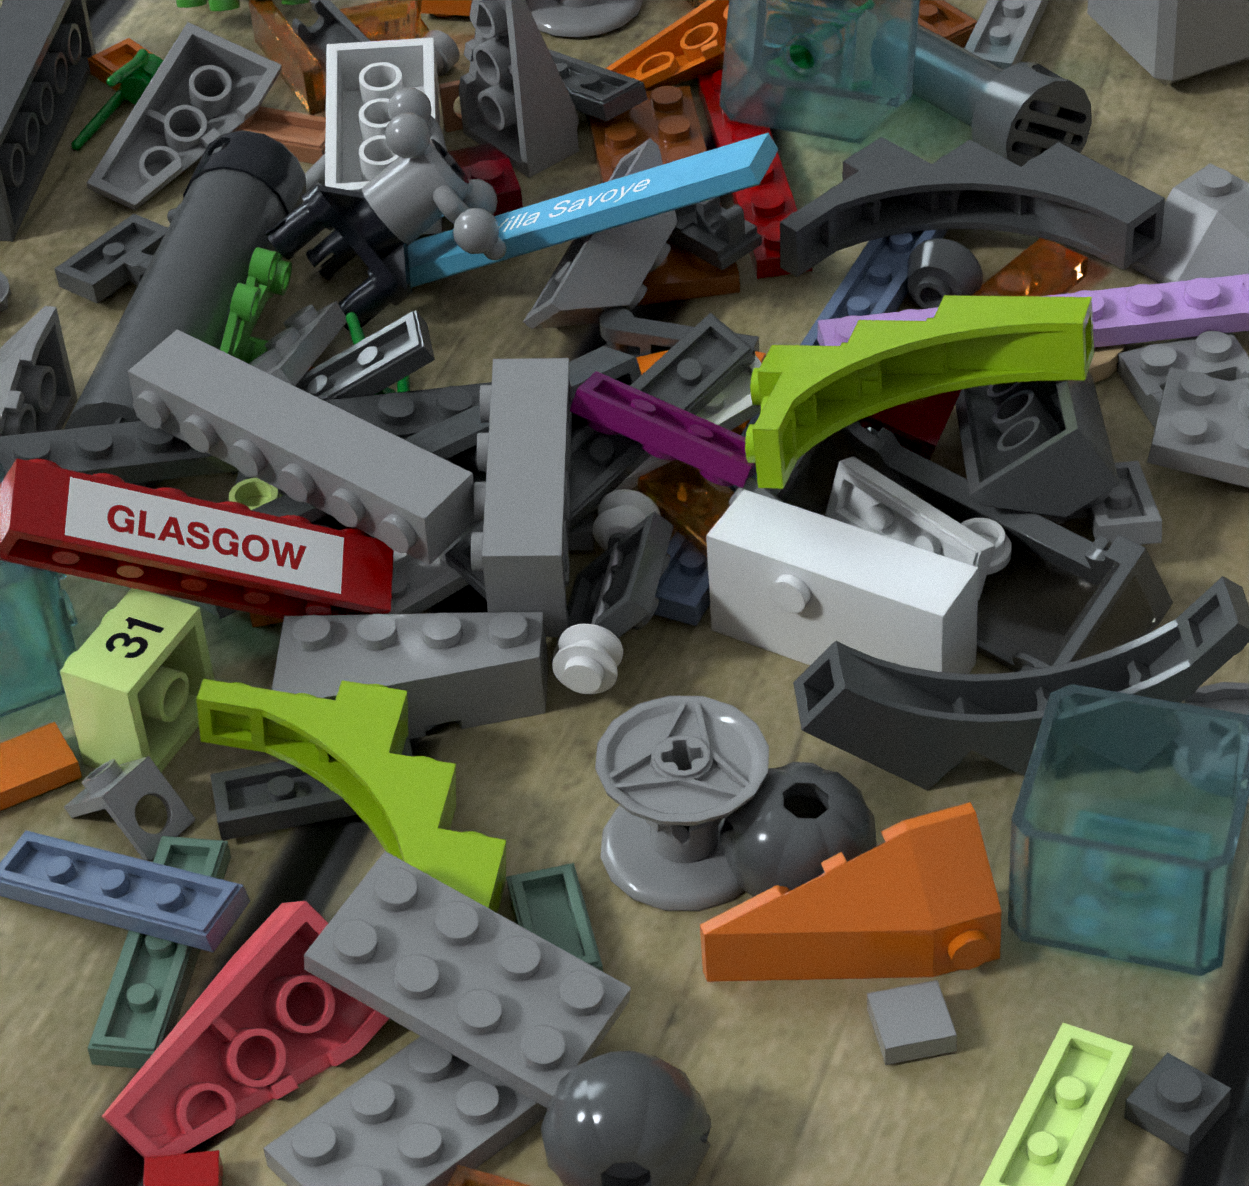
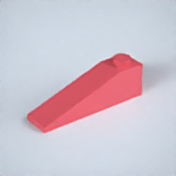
M307 901L281 903L231 957L101 1116L141 1156L154 1157L185 1153L234 1125L236 1120L269 1101L280 1099L299 1088V1084L329 1067L338 1066L357 1055L390 1019L304 970V954L328 924Z

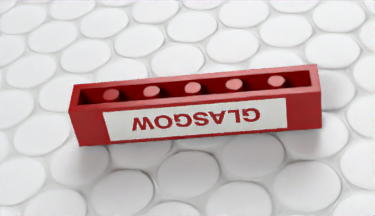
M17 458L0 484L1 561L283 620L284 616L389 614L391 612L394 550L383 541L373 538L359 529H332L311 524L308 519L301 516L285 515L278 517L252 511L246 505L238 502L225 501L216 503L189 497L185 492L176 488L163 487L153 489L126 483L122 478L113 474L98 473L90 475L61 468L55 462L46 459L22 460Z

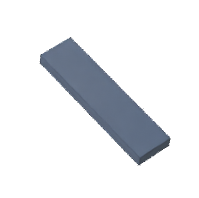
M25 831L0 862L1 897L209 952L216 950L250 903L249 896L242 884L30 831Z

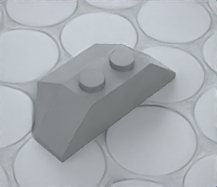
M648 139L620 159L609 181L663 165L659 145L652 139ZM675 210L574 239L523 323L531 329L599 323L600 315L608 309L624 308L632 311L647 291V287L643 284L647 274L654 271L670 252L671 246L666 241L678 222Z

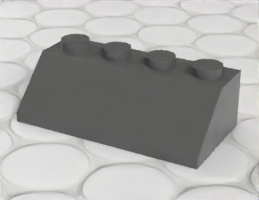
M1089 371L1085 381H1028L962 389L955 406L969 494L977 505L1066 518L1080 508L1089 509L1100 504L1108 497L1113 488L1120 485L1093 376Z

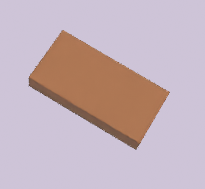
M260 106L258 111L232 131L245 130L265 134L286 146L297 157L299 162L315 164L325 153L326 117Z

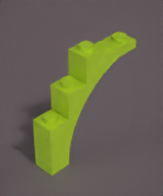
M944 295L934 318H927L926 321L858 320L848 342H842L840 346L772 345L760 368L753 369L750 384L752 403L754 406H761V412L756 423L749 424L747 428L745 453L748 463H756L758 488L784 489L797 460L816 444L860 419L897 405L945 392L978 386L1028 381H1085L1094 356L1092 297Z
M203 679L196 698L201 742L265 752L299 768L341 796L369 826L386 852L498 913L506 883V840L488 837L474 831L458 832L450 830L456 809V764L437 761L426 756L412 757L401 755L409 734L407 691L388 688L380 684H362L341 680L336 699L330 700L306 693L294 694L251 687L240 682L227 683Z

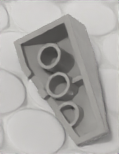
M44 306L0 348V436L61 430L77 400L57 307Z

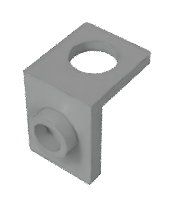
M149 756L120 765L115 759L105 762L82 781L85 789L64 806L71 818L106 809L143 860L146 861L155 857L162 836L177 837L195 821V817ZM145 795L156 796L166 807V824L156 834H151L141 829L135 818L136 805Z

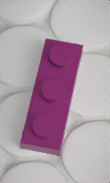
M597 371L577 388L569 411L584 417L587 425L598 432L609 435L622 434L642 443L643 449L652 456L663 460L673 461L678 459L700 469V474L705 479L721 486L736 485L743 488L748 478L756 473V463H748L746 459V437Z

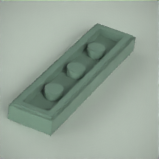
M162 836L153 862L224 880L231 854L228 841ZM128 931L87 1048L92 1065L141 1069L176 1026L201 949Z

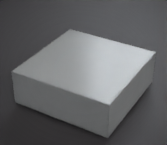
M938 980L867 993V1011L885 1065L957 1051V1034Z

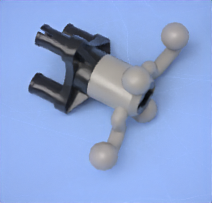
M403 88L395 92L389 100L388 115L391 121L386 126L385 137L389 149L399 156L396 160L358 191L323 186L317 182L301 196L303 202L273 228H269L265 232L274 248L284 258L290 260L295 256L296 252L325 228L330 231L335 229L314 248L309 249L306 252V256L311 264L316 267L328 255L333 253L329 259L321 264L322 268L318 271L327 280L334 277V274L356 255H359L368 266L369 270L367 273L369 277L338 302L345 316L350 312L357 315L361 328L392 303L397 306L412 294L408 246L443 216L454 224V240L462 250L470 254L483 253L491 260H499L506 253L505 242L499 237L498 222L493 215L498 202L494 188L481 179L469 180L461 167L447 152L442 130L437 121L431 116L429 98L425 93L416 88ZM346 322L344 327L350 332L348 324Z

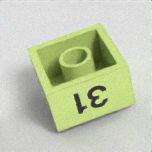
M131 588L117 606L105 614L101 624L84 644L67 658L64 667L60 670L83 765L96 769L111 759H115L120 765L149 756L160 772H162L199 727L196 702L203 679L215 680L200 607L153 592Z

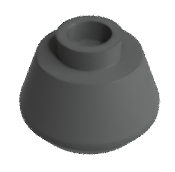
M938 238L923 241L913 249L908 258V291L913 301L922 309L939 307L944 295L977 296L981 290L983 272L978 260L968 248L956 241Z

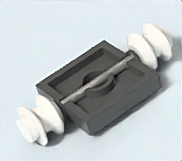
M628 489L615 490L602 498L598 507V516L593 524V536L596 542L606 551L576 575L567 606L569 615L568 628L558 637L551 662H553L552 668L556 678L564 686L578 693H602L615 684L618 676L617 666L623 657V646L618 638L631 628L639 630L644 627L654 615L659 604V599L655 594L659 579L670 562L671 557L667 550L674 525L660 516V511L652 499L638 491Z

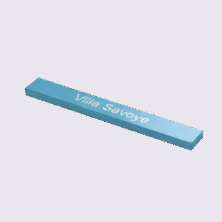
M768 132L494 216L499 226V237L506 245V253L499 260L488 259L483 253L470 254L462 250L454 240L453 229L415 240L408 246L411 288L757 186L761 183L776 156L778 148Z

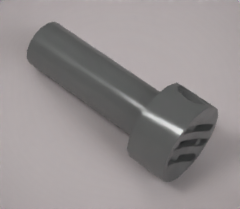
M899 19L890 23L875 42L872 54L873 66L879 75L967 124L972 129V141L1020 167L1058 142L1079 153L1087 142L1092 124L1091 103L1085 90L1036 62H1019L1006 69H1001L910 19Z

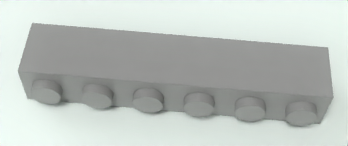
M178 329L128 370L136 417L141 419L147 426L154 429L159 428L187 442L193 449L202 453L207 452L236 467L242 474L248 477H256L284 491L295 501L308 503L333 516L341 524L347 527H355L383 541L396 552L406 553L430 565L475 522L472 472Z

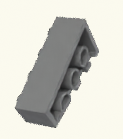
M543 611L284 616L272 690L294 694L306 693L330 700L336 699L341 680L362 684H380L388 688L405 690L408 693L409 739L426 736V731L432 729L437 724L456 721L461 729L544 714L546 712L549 663Z

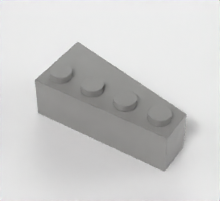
M569 358L493 359L492 384L480 385L481 423H489V433L477 434L478 471L487 472L486 482L474 483L475 521L484 520L483 532L471 533L472 571H483L488 612L543 611L546 637H560L568 628L569 619L565 586H569V473H571L572 412L569 411L572 404Z

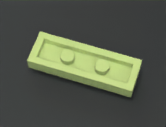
M1063 1022L980 1186H1073L1132 1065L1133 1046Z

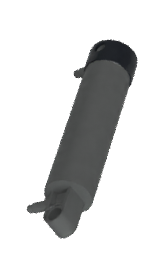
M241 130L225 133L208 145L183 194V201L176 208L168 211L167 219L170 225L64 429L141 421V419L136 417V412L133 408V396L128 370L177 329L220 350L234 290L238 283L246 284L249 264L255 248L259 247L276 252L265 232L269 228H273L303 202L301 196L306 192V175L297 157L281 142L262 133ZM163 480L131 484L150 488L162 482Z

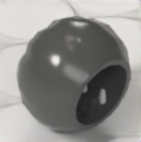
M792 762L782 767L769 768L768 774L754 798L725 817L720 831V842L724 848L727 863L734 873L738 885L752 897L776 885L787 887L790 890L797 888L825 873L821 862L840 852L849 861L877 847L875 818L866 805L861 790L838 772L825 770L814 763Z
M629 1050L614 1051L597 1056L574 1067L560 1080L555 1094L548 1105L541 1125V1133L548 1167L559 1177L563 1186H688L696 1177L711 1146L707 1138L712 1126L704 1101L685 1072L656 1056Z

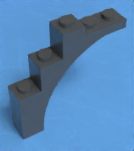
M880 137L843 161V182L830 188L815 200L780 221V268L798 277L836 251L862 242L891 235L926 230L982 229L1035 236L1066 244L1095 255L1125 270L1161 244L1165 198L1060 142L1020 167L970 139L953 151L940 157L933 164H930L887 139Z
M1222 576L1175 620L1143 637L1078 661L1042 669L1011 673L962 674L906 667L872 657L835 641L793 682L801 730L927 791L948 771L956 768L971 750L1031 780L1037 777L1055 759L1061 757L1076 740L1138 769L1183 729L1177 706L1187 697L1194 694L1200 685L1234 655L1241 652L1249 643V605L1243 587Z

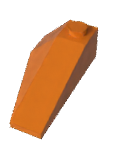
M707 0L605 69L644 82L645 90L650 91L661 86H672L698 78L697 75L714 73L719 69L731 68L765 58L774 52L790 47L799 35L811 28L812 2L811 0Z
M971 802L903 820L881 831L885 840L881 845L849 861L840 852L821 862L825 873L797 888L790 890L787 887L776 885L700 924L702 967L707 982L936 977L957 970H970L983 963L1000 959L1002 911L977 814Z

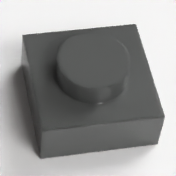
M1167 1052L1126 1099L1124 1118L1189 1155L1229 1108L1231 1088Z

